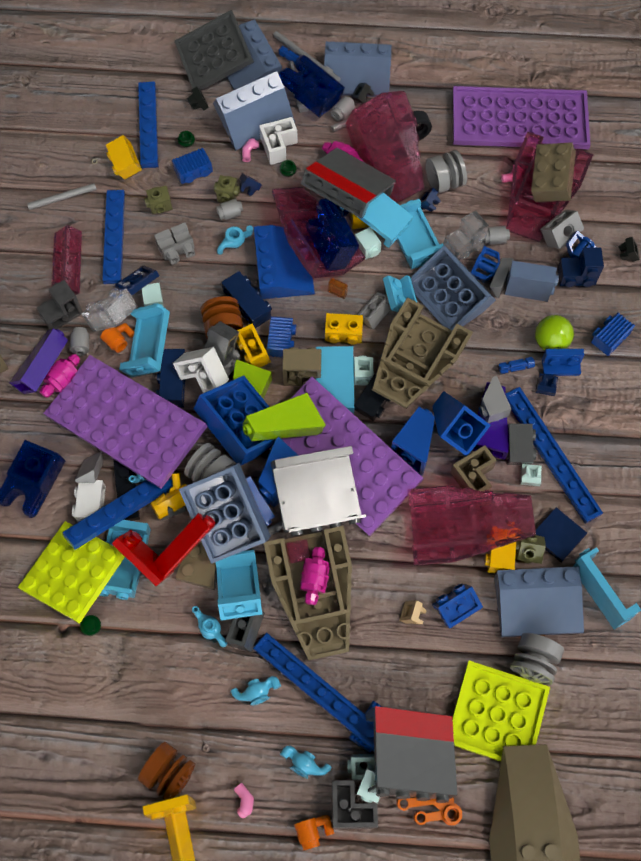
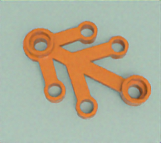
M416 797L405 799L407 805L404 808L400 806V801L403 799H397L396 801L397 807L402 811H406L411 807L434 805L440 810L430 813L416 811L413 819L419 825H424L426 822L443 820L445 824L454 826L462 819V810L459 805L454 803V797L449 799L447 803H437L436 799L418 801ZM452 809L454 816L449 818L447 813ZM419 814L424 815V820L422 822H418L417 816Z

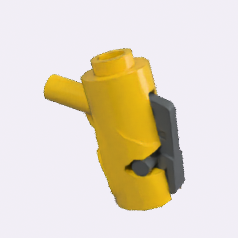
M180 473L172 474L173 487L169 489V493H163L150 503L154 513L160 520L168 519L186 511V505L179 491L186 484L181 485Z

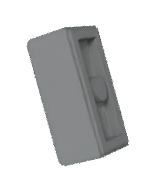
M513 258L501 259L490 284V288L496 298H499L505 285L512 261H514Z
M377 292L358 313V315H363V324L371 329H375L389 313L391 308L387 295Z
M102 452L83 461L75 482H96L103 465Z

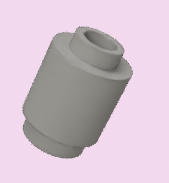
M346 96L342 97L332 107L331 116L336 121L344 120L355 109L353 99Z
M236 198L216 206L220 220L241 216L243 211L241 201L237 202Z
M506 226L488 227L483 230L484 243L489 245L506 244L507 240L510 239V231L506 229Z
M83 327L74 328L70 334V351L78 356H83L89 352V333Z

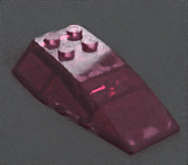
M405 91L381 93L353 109L345 124L352 145L364 163L396 180L389 197L396 203H399L423 190L424 181L422 166L420 165L421 155L418 147L417 121Z
M527 131L514 164L506 229H509L511 233L540 242L543 238L541 228L562 213L570 201L535 202L531 189L537 144H543L544 137ZM577 149L575 152L571 199L581 187L594 155Z
M303 187L272 189L273 198L287 241L304 268L313 278L344 275L365 260L364 254L349 232L345 229L342 230L335 219L327 216V211L323 207L319 208L316 205L317 201Z
M449 485L408 489L409 508L412 518L414 566L457 562L536 535L531 495L506 492L503 494L493 493L490 490L477 491L473 490V488L461 489Z

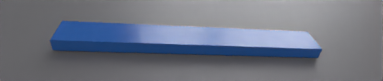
M518 387L506 393L511 411L520 424H533V429L536 430V440L533 441V445L584 523L586 524L603 514L602 510L522 389Z
M266 633L253 647L254 651L374 751V722L366 721V714Z

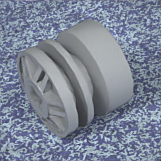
M452 150L450 153L446 152L442 157L436 155L426 159L425 169L431 188L434 187L438 194L448 191L450 187L455 189L458 186L466 185V166L461 154L457 150Z
M206 443L190 458L185 467L184 474L195 482L235 465L236 462L227 455L220 456L221 452L219 449H216L211 443Z
M523 633L517 647L522 653L515 654V661L511 664V670L530 681L552 685L555 679L553 675L557 673V668L552 664L560 663L564 648L559 643L544 636Z

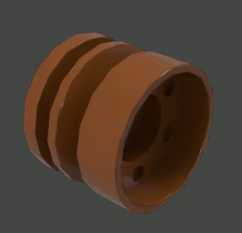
M220 296L209 299L202 304L200 309L207 340L209 328L215 326L220 321L235 330L243 328L239 304L235 298Z
M163 742L153 752L138 776V781L148 789L153 788L159 783L156 795L161 796L165 792L163 800L174 798L184 789L196 764L191 760L185 764L187 759L185 755L174 761L177 749L167 742Z

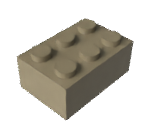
M572 142L537 144L531 189L535 202L571 201L576 155Z

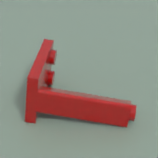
M198 513L159 556L142 541V537L137 532L132 530L116 538L112 545L157 587L174 572L178 565L214 528L215 521L208 515L204 517Z

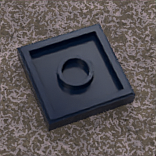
M141 266L115 284V287L118 291L132 296L160 275L154 269Z
M557 507L533 532L537 536L545 537V550L561 563L587 534L585 530Z

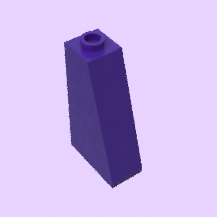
M54 328L47 330L9 383L23 394L36 392L68 341L64 337V333Z
M489 382L486 383L482 399L489 387ZM502 386V389L506 395V388ZM507 418L489 423L491 426L472 451H476L485 445L494 457L505 460L509 451Z

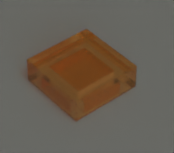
M331 278L328 292L345 299L348 285Z

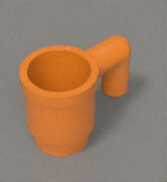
M123 323L117 327H107L102 332L100 338L112 350L119 353L128 344L121 333L125 332L132 338L134 337V331L128 324Z
M328 815L294 824L303 851L320 846V836L317 827L323 825L326 836L334 834L331 819Z

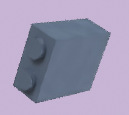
M512 261L506 281L505 295L548 302L550 295L554 294L555 286L558 284L559 275H556L557 267Z

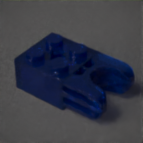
M302 55L296 61L298 72L290 68H284L279 72V77L283 85L295 94V98L320 118L341 99L345 87L307 56Z
M320 199L316 206L318 218L309 219L306 229L326 270H342L349 264L359 248V244L347 220L341 217L336 205L328 199Z
M24 440L6 473L8 476L0 488V505L10 506L18 496L25 495V501L22 506L23 513L27 517H35L65 464V459L57 452Z

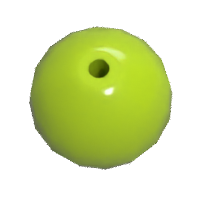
M550 315L543 318L535 330V339L543 350L567 349L574 338V329L570 321L561 315Z

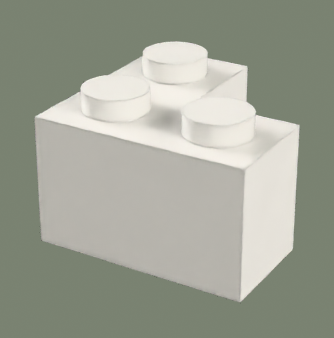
M290 117L259 125L260 139L270 165L286 160L285 146L298 143L297 128L293 118Z
M214 347L186 352L173 363L180 379L196 377L203 393L229 381Z

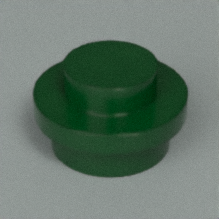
M182 131L178 136V143L182 147H190L195 142V137L190 131Z
M284 160L279 170L283 176L290 177L296 173L297 167L293 161Z
M88 615L82 619L80 629L87 636L96 635L101 629V621L94 615Z

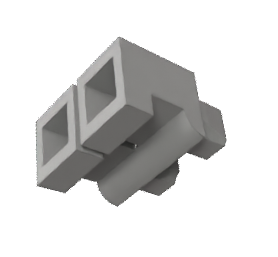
M185 222L170 228L171 232L167 229L154 235L156 245L165 261L168 260L172 265L180 261V254L184 253L187 258L195 256L193 238Z

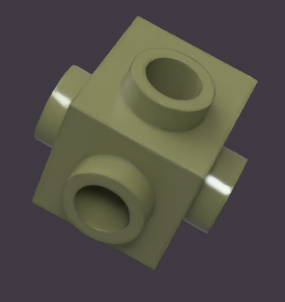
M220 175L218 182L214 184L217 202L223 203L239 196L240 186H238L237 178Z
M167 185L146 190L147 197L144 199L146 207L151 208L152 214L173 210Z
M520 533L519 540H516L517 560H521L524 563L534 562L542 564L546 547L545 537L537 536L534 533Z

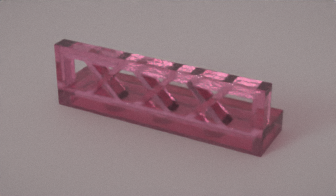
M66 225L54 233L52 286L65 280L74 294L77 295L80 293L82 231Z

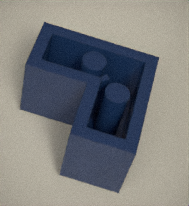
M601 247L583 248L579 258H561L557 267L560 286L590 287L596 285L604 268Z

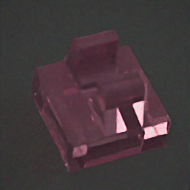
M307 540L287 543L290 564L304 562L306 558H310Z

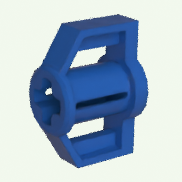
M575 231L566 243L570 258H579L583 248H597L590 238L585 237L579 231ZM579 239L580 242L573 251L572 245Z
M484 246L471 270L476 279L486 282L494 277L500 264L499 252ZM487 254L496 258L498 263L485 258L484 255ZM479 268L485 272L490 273V275L486 276L484 274H481L477 272V269Z

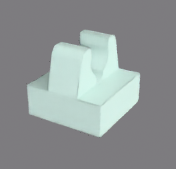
M522 464L520 485L540 486L542 466Z

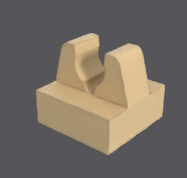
M417 600L406 601L399 621L405 624H423V621L419 619L420 614H426V609L422 607L423 603Z

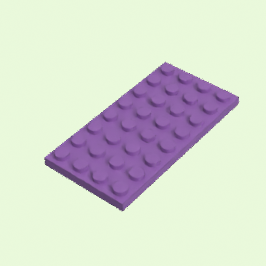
M453 86V145L536 148L537 144L572 142L574 149L590 148L587 90Z
M91 355L80 366L71 383L58 394L43 413L49 419L162 489L208 427L203 421Z
M311 377L292 398L308 393L326 426L319 435L283 438L282 440L298 455L352 446L353 454L349 455L354 482L361 515L366 514V517L360 518L361 522L356 524L371 536L424 478L318 381Z

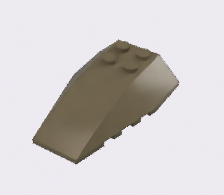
M408 297L390 325L372 389L374 392L406 409L458 360L473 334L472 331L459 324H456L454 329L450 330L421 314L424 306Z
M344 526L293 538H281L265 542L264 547L272 585L308 660L349 652L352 563ZM314 547H322L325 550V558L323 560L329 562V580L327 581L325 593L317 594L319 597L316 605H308L305 603V594L307 592L300 589L301 572L305 559L312 558L311 555Z
M503 746L495 808L492 816L493 821L489 835L491 861H580L578 835L548 746Z

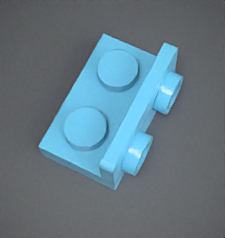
M389 275L383 278L392 311L399 312L407 297L417 302L410 276L406 275L400 280Z

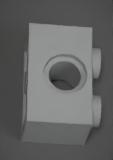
M566 209L541 228L547 246L557 249L563 248L575 231L581 232L584 230L578 211Z

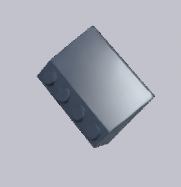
M256 20L240 24L239 27L254 63L227 76L233 90L276 71L282 80V66Z
M326 41L324 66L331 68L333 73L340 77L341 80L336 84L330 78L323 77V94L352 96L359 83H366L371 86V90L374 92L373 96L367 94L366 97L389 98L392 45Z
M277 71L220 96L213 102L235 151L242 148L251 138L260 140L259 125L290 117L294 120L285 88Z
M445 245L411 277L415 295L435 318L450 330H453L456 324L466 325L496 301Z
M239 463L179 489L191 519L199 513L204 517L208 515L215 521L214 528L201 541L211 564L265 543L271 537Z
M579 566L497 570L494 583L501 637H518L523 633L537 635L584 633L582 584Z

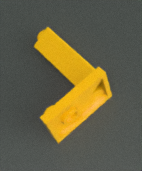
M187 794L142 806L144 816L151 820L165 819L172 861H195L186 811L197 809L195 800Z

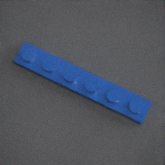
M155 81L138 82L141 168L159 167Z
M107 190L103 284H117L122 280L124 190Z
M169 478L162 489L146 480L63 532L64 538L76 550L151 503L163 493L168 492L173 487L172 479Z

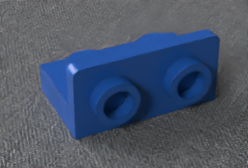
M546 349L542 357L543 374L579 376L581 374L580 364L584 358V349Z
M463 583L455 586L449 594L439 596L436 602L432 604L433 608L438 610L446 627L449 629L483 608L473 587Z

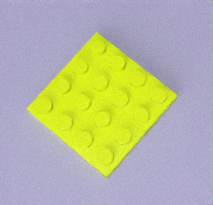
M65 521L18 588L80 624L125 556L115 546L97 537L74 550L63 536V532L73 525Z
M468 661L452 717L454 746L501 762L503 746L536 745L550 687L473 661Z

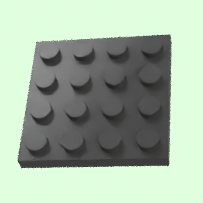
M232 10L174 41L192 89L198 87L201 91L254 63Z

